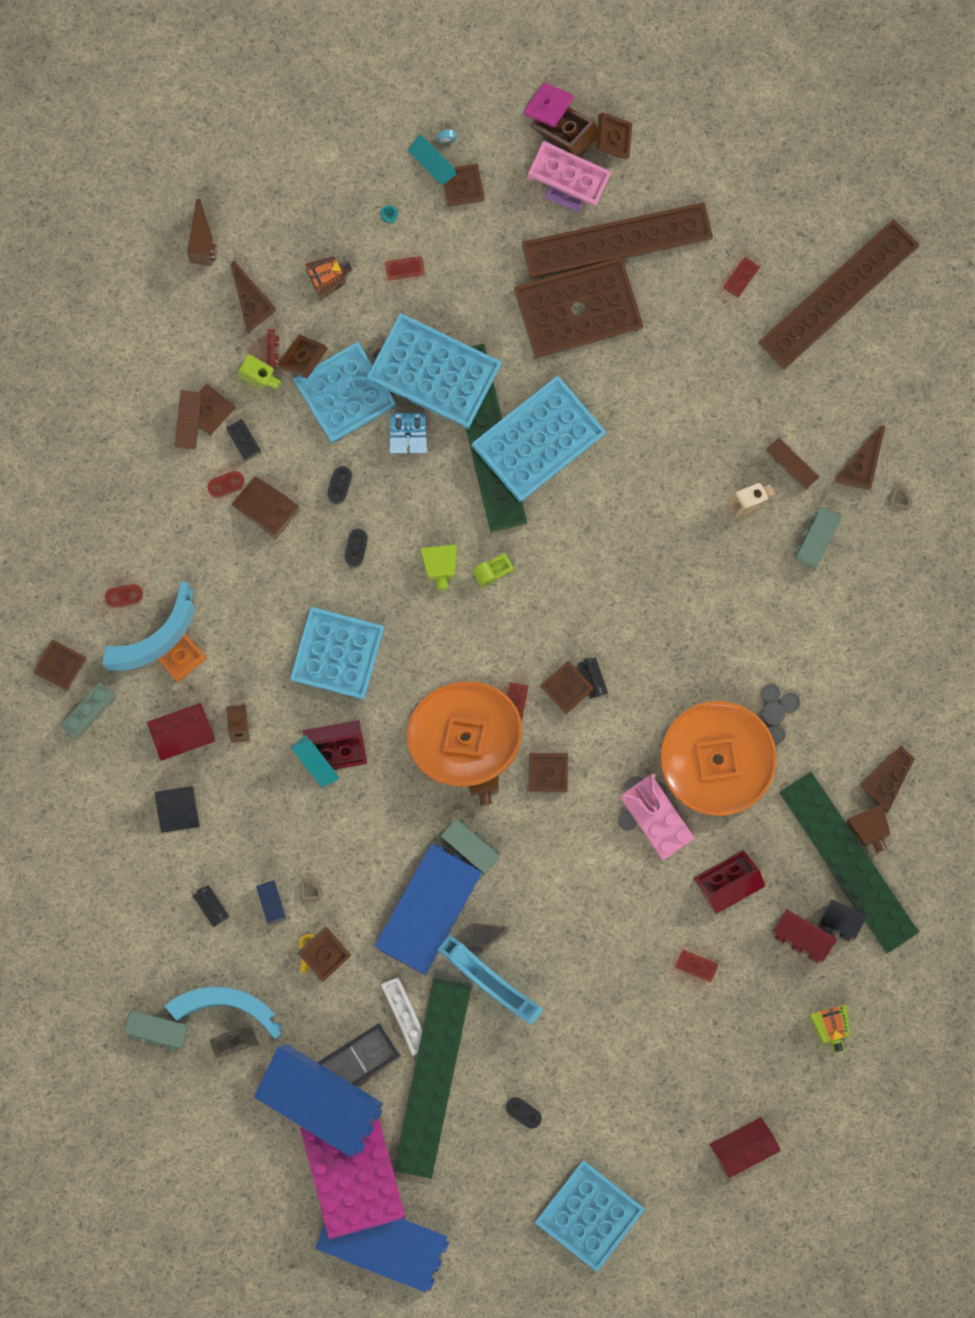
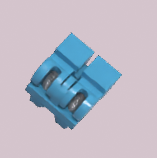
M425 412L391 413L390 453H407V446H410V453H427Z

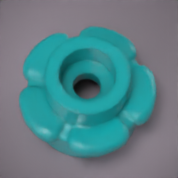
M391 205L385 206L380 211L381 219L385 223L395 222L399 215L398 210Z

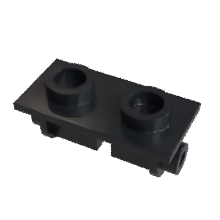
M589 657L584 659L583 662L577 663L582 676L594 687V690L589 694V698L592 699L607 694L608 691L596 657L592 659Z
M209 885L204 888L201 887L197 890V893L192 895L213 927H216L230 917Z

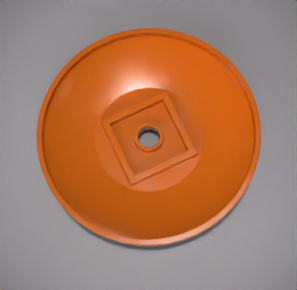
M471 681L448 684L427 695L414 710L407 729L408 748L417 767L431 779L450 786H473L497 777L513 762L522 742L521 718L516 706L509 697L490 685ZM463 735L471 736L468 741L461 740Z
M726 701L701 703L683 712L669 727L661 748L662 773L671 792L690 809L711 816L736 814L754 805L768 790L776 770V748L772 735L764 722L747 708ZM713 756H722L723 763L720 765L714 764Z

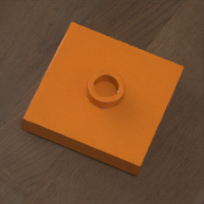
M185 633L170 651L157 660L178 683L207 658Z

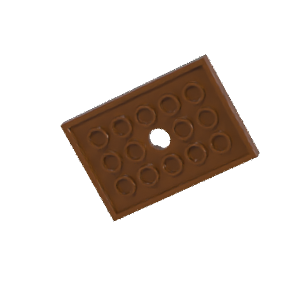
M622 257L514 287L535 359L637 331L644 327ZM573 303H583L586 311L582 315L574 314L571 310Z

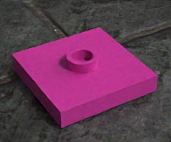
M543 83L525 109L524 114L555 127L573 101L574 96L571 93Z

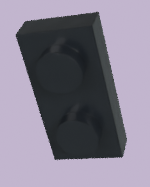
M243 419L226 427L228 434L244 461L261 453Z

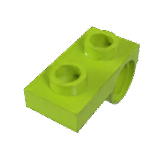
M503 553L489 562L486 561L473 568L472 574L480 588H483L514 571V567L506 553Z

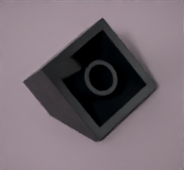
M193 786L155 792L161 833L200 827Z
M831 899L818 925L822 926L821 930L829 934L835 932L839 934L840 939L850 942V940L854 941L867 915Z

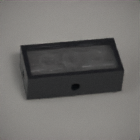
M378 1023L317 1063L351 1084L358 1086L401 1058L380 1023Z

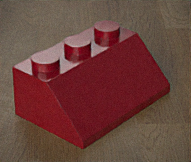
M202 703L147 721L160 761L215 742Z
M360 720L302 730L303 736L305 735L311 740L333 770L367 764Z
M744 850L693 878L715 914L724 911L726 908L766 886L760 870Z
M787 909L772 932L775 935L774 939L782 944L787 942L792 945L791 949L799 954L804 952L809 955L808 959L816 964L824 962L837 941V938Z
M762 1117L709 1144L727 1179L781 1151Z

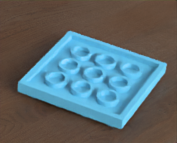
M359 342L318 364L307 379L301 376L293 379V382L331 444L397 406L387 389L367 380L373 365Z
M310 607L290 681L365 700L385 626Z
M583 1160L539 1216L535 1224L598 1272L645 1211V1208Z

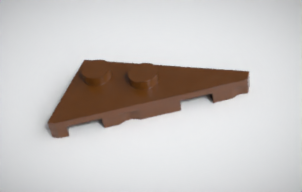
M232 261L231 268L246 331L249 333L276 312V308L235 261Z
M882 425L875 431L867 443L863 445L855 457L836 477V483L871 490L885 426Z

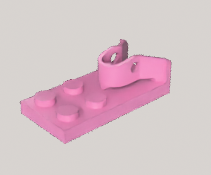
M543 141L528 173L527 180L536 179L596 207L611 175V171Z
M653 773L621 794L619 798L661 860H664L695 838L654 779L656 775Z

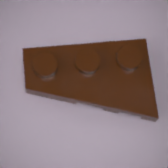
M900 746L861 784L860 787L878 805L882 804L887 814L915 758Z

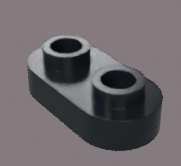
M340 466L333 472L327 492L328 499L333 504H341L347 497L352 481V473L349 468ZM341 474L346 475V479L340 480L339 476ZM335 492H339L341 494L339 498H336L333 495Z
M362 529L351 531L348 537L345 561L350 567H358L364 561L368 537ZM361 537L362 541L357 543L355 542V538ZM357 555L358 559L356 561L351 560V556Z
M514 1097L507 1102V1113L525 1127L534 1129L541 1124L542 1116L540 1112L521 1098ZM515 1103L520 1106V1109L517 1111L512 1109V1105ZM530 1115H534L536 1117V1120L534 1122H530L528 1120V1117Z

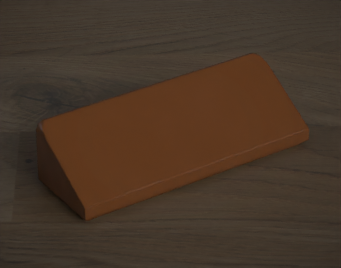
M181 390L175 447L196 449L202 392Z
M780 438L767 447L766 452L805 490L819 479V476Z

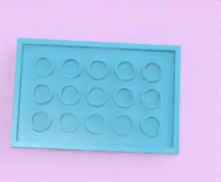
M400 313L367 376V380L469 429L502 362Z
M556 376L474 441L471 446L521 503L606 435L607 432L561 378Z

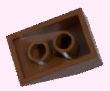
M570 107L567 108L555 127L535 120L531 125L535 131L552 145L578 157H581L597 139V125L595 121Z
M196 199L187 249L189 263L212 266V262L217 259L216 244L213 242L201 200Z
M256 476L232 503L235 509L275 540L300 511L299 506L291 499Z

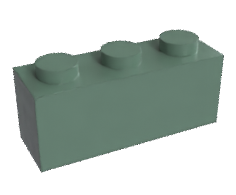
M822 507L819 512L815 511L811 522H813L811 529L807 527L802 538L805 539L803 545L798 544L794 552L797 555L795 561L816 571L842 517Z
M99 682L61 724L62 728L78 741L116 699L114 694Z
M455 819L441 835V839L466 861L476 866L485 876L500 859L499 851L492 845L487 846L483 842L485 839L479 833H472L469 830L470 826L465 821Z
M131 1010L125 1034L129 1035L128 1039L137 1042L140 1039L148 1040L147 1044L158 1047L159 1044L167 1045V1050L177 1052L178 1049L183 1050L189 1027L188 1025Z

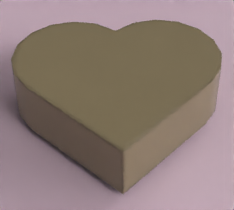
M903 486L896 487L893 490L888 505L900 510H908L912 505V499L907 496L906 488Z
M307 878L301 882V901H318L322 898L323 891L321 887L315 886L312 879Z

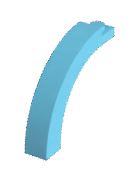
M180 582L174 609L168 620L157 632L145 640L132 645L106 646L102 664L107 671H123L145 666L165 655L179 642L187 631L196 609L192 603L194 593L188 582Z
M451 935L438 948V951L466 977L521 1020L532 1025L543 1012L539 1005L509 985Z
M207 987L192 990L176 997L165 1005V1008L177 1022L190 1013L210 1006L234 1007L255 1017L276 1041L282 1036L280 1033L282 1028L276 1021H270L275 1017V1014L264 1003L247 993L232 988Z

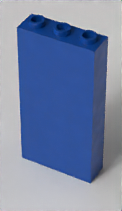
M438 844L436 846L430 845L375 944V949L426 976L439 954L438 948L450 934L477 885L482 872L472 863L468 865L463 862V858L459 855L446 853L444 847Z
M288 1044L278 1046L254 1096L257 1100L350 1157L361 1154L366 1146L364 1142L373 1132L374 1127L372 1125L380 1117L383 1105L378 1099Z
M400 1219L333 1239H329L324 1224L315 1249L426 1293L427 1289L430 1291L435 1281L432 1275L434 1271H439L442 1263L439 1257L441 1252L446 1253L449 1242L446 1241L447 1236Z

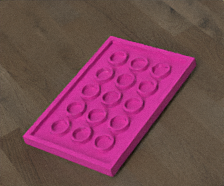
M379 1118L374 1121L372 1125L374 1130L364 1142L366 1144L361 1154L353 1157L346 1155L308 1130L300 1127L329 1239L406 1218Z

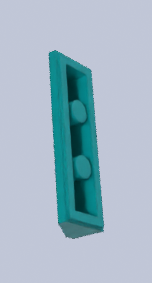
M419 134L409 147L408 152L443 186L456 175L455 169Z
M305 735L290 747L321 787L340 779L315 745Z

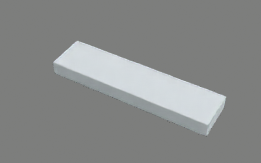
M396 977L381 984V987L410 1052L414 1056L418 1054L422 1028L399 977Z

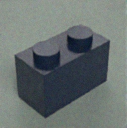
M275 880L257 885L256 888L267 924L271 925L287 920Z

